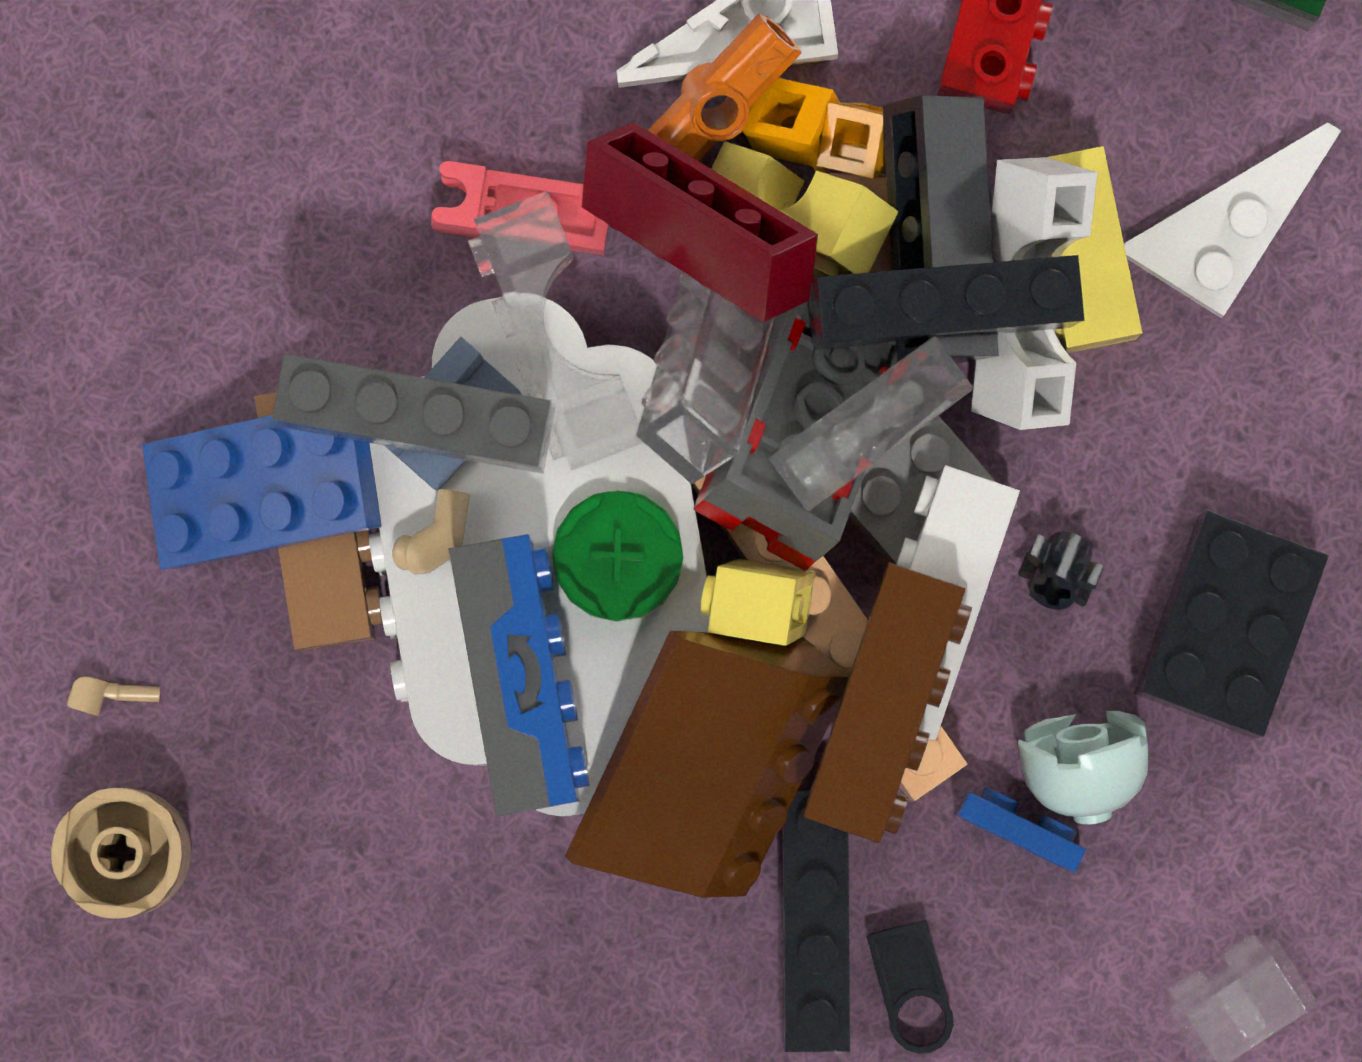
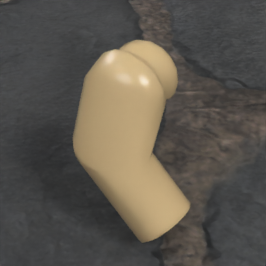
M438 489L433 523L412 537L402 535L396 540L392 549V556L396 566L417 575L431 573L449 561L448 548L463 545L470 494Z

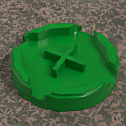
M618 490L593 494L571 508L557 528L552 558L556 580L571 603L591 617L620 622L642 618L664 604L678 584L683 562V552L679 531L665 509L645 495Z

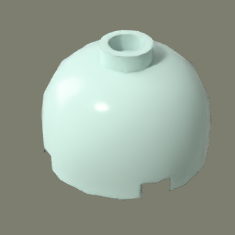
M1106 711L1108 723L1070 726L1075 715L1046 719L1028 727L1024 731L1025 742L1020 739L1018 741L1021 768L1027 787L1042 805L1058 814L1073 816L1074 821L1077 823L1097 824L1107 821L1112 817L1113 811L1124 807L1142 789L1147 776L1148 740L1146 725L1138 716L1121 711Z

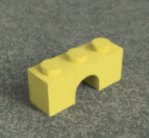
M724 141L711 168L817 233L818 240L813 273L820 277L839 275V273L845 275L869 273L899 212L865 186L816 171L803 197L795 203L805 182L803 179L769 155Z

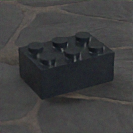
M1208 510L1198 515L1134 694L1251 738L1264 737L1329 555Z

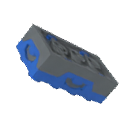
M529 534L448 548L496 816L580 802L577 788L590 786L583 747L570 748L566 723L578 721L570 680L558 681L554 658L566 656V650L558 614L546 615L542 593L554 591L551 566L546 548L534 549V544Z

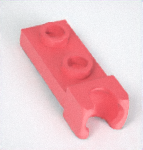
M445 161L440 164L439 171L442 183L448 187L462 189L466 193V197L463 203L457 207H437L432 211L431 226L436 232L478 238L479 236L604 256L609 225L581 207L583 184L486 170L485 166Z

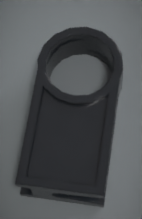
M926 920L911 922L867 934L866 938L877 974V980L888 1013L889 1029L895 1041L904 1049L917 1054L931 1053L941 1048L950 1038L954 1026L953 1013L948 1004ZM916 996H925L933 999L945 1013V1026L942 1034L936 1041L928 1045H917L908 1042L897 1030V1016L900 1008L906 1001Z

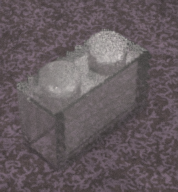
M1252 934L1222 953L1227 964L1214 973L1205 977L1201 969H1198L1183 977L1168 989L1173 999L1161 1007L1197 1062H1231L1319 1005L1276 939L1267 937L1259 942L1256 936Z

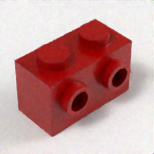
M962 0L937 96L983 98L984 108L1009 115L1016 99L1028 101L1037 69V64L1026 62L1032 38L1040 41L1044 40L1053 4L1043 2L1042 0Z

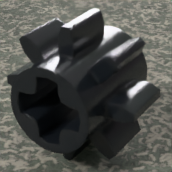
M1062 531L1054 533L1048 540L1038 534L1033 541L1030 551L1026 553L1018 572V576L1031 579L1029 583V596L1049 609H1066L1074 602L1084 607L1088 602L1092 589H1096L1104 569L1103 565L1091 562L1093 545L1081 536L1071 532Z

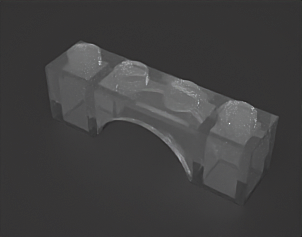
M542 192L475 218L474 222L479 237L468 240L481 276L485 277L494 273L503 294L502 298L492 301L505 338L516 334L519 335L527 358L515 363L526 392L530 397L542 395L543 399L551 400L555 407L548 446L553 461L566 456L572 471L644 443L643 432L620 374H599L573 365L556 350L546 333L544 309L548 293L557 277L573 262L572 251L549 192Z

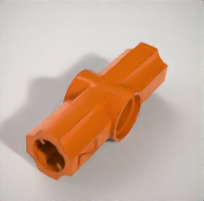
M758 13L712 63L698 65L688 72L682 82V95L648 131L700 161L718 141L732 139L742 132L748 123L749 108L801 55L800 48L786 34L783 28L768 16L765 17ZM718 95L727 96L725 101L719 106L703 108L704 104L712 97Z

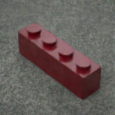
M635 122L587 142L581 206L583 209L763 323L809 301L818 240L817 233Z

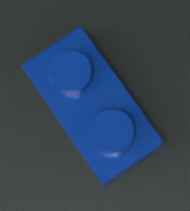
M984 787L980 797L971 792L965 793L955 816L1069 872H1076L1087 850L1072 843L1077 831L1045 815H1042L1038 825L1015 815L1019 803L988 787Z

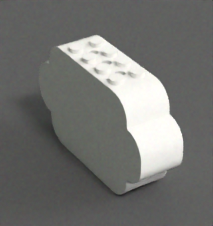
M511 295L473 303L461 309L450 318L436 340L432 355V368L461 336L481 353L490 365L518 388L522 395L551 400L555 407L544 474L467 460L442 489L470 494L462 546L529 534L534 544V549L545 547L546 552H548L554 591L543 592L546 615L557 613L560 618L566 656L554 658L558 681L570 680L572 684L578 721L566 723L570 748L583 747L590 786L577 788L580 802L536 810L549 815L572 816L585 814L669 632H708L710 616L701 614L702 592L707 576L696 513L693 510L694 501L676 398L665 372L654 360L633 348L619 345L587 348L579 325L560 305L535 295ZM369 443L382 526L379 528L380 532L369 534V545L375 572H379L380 576L387 575L390 596L379 598L385 635L390 636L391 639L398 638L401 660L390 662L396 700L409 702L411 717L417 732L424 742L436 753L454 762L473 766H487L451 561H447L431 573L415 575L409 570L398 568L392 556L393 546L402 535L412 537L433 523L438 491L432 489L384 445ZM620 490L645 495L666 510L680 534L683 562L678 584L664 604L642 618L613 622L591 617L570 602L556 580L552 552L557 528L572 507L593 494Z

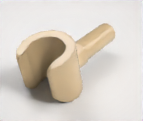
M83 676L73 682L67 706L99 716L105 697L117 701L159 703L160 687L118 685V683H109L97 678Z

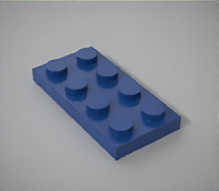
M272 415L142 444L160 570L184 568L382 527L370 444L367 442L283 428L274 422Z

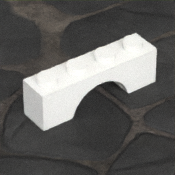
M1047 157L997 160L991 215L992 250L995 262L1060 257L1072 243L1090 237L1097 172ZM1054 329L1017 333L998 332L999 356L976 360L971 411L1019 430L1069 425L1076 362L1064 350Z

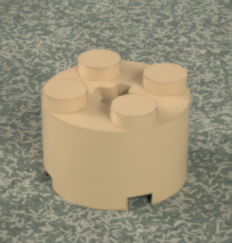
M108 788L98 790L80 800L59 822L51 847L52 867L60 885H62L69 897L83 910L104 918H128L154 911L169 902L184 883L190 867L191 841L187 827L179 812L160 796L135 788ZM123 835L127 836V846L136 849L135 860L125 862L123 870H119V859L109 857L108 850L110 845L120 844Z

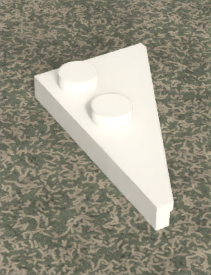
M716 0L689 18L687 24L654 45L652 43L634 55L630 62L616 70L618 87L685 79L688 72L696 66L712 63L758 13L765 17L768 16L777 23L800 48L801 55L791 65L837 59L838 49L831 0Z
M1327 122L1124 244L1127 259L1222 318L1341 130Z

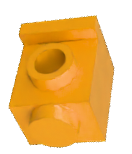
M778 78L749 108L748 123L742 131L754 151L773 158L812 166L815 172L819 171L828 174L830 169L817 166L828 102L840 101L832 89Z
M828 102L817 166L872 179H878L879 175H883L886 160L882 107L866 103Z

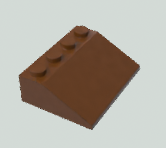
M670 631L564 857L575 865L701 898L746 896L750 887L757 881L761 872V864L776 833L785 824L787 811L803 778L810 772L814 763V755L830 723L836 717L849 674L804 637L785 646L708 632Z

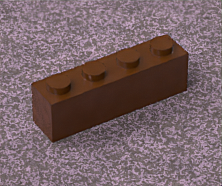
M890 562L886 566L802 815L803 818L877 843H881L884 831L896 835L908 802V796L897 793L905 768L918 770L930 735L928 732L919 730L926 706L928 704L939 708L950 677L951 670L940 666L947 643L950 641L960 645L972 611L971 606L961 603L966 588Z

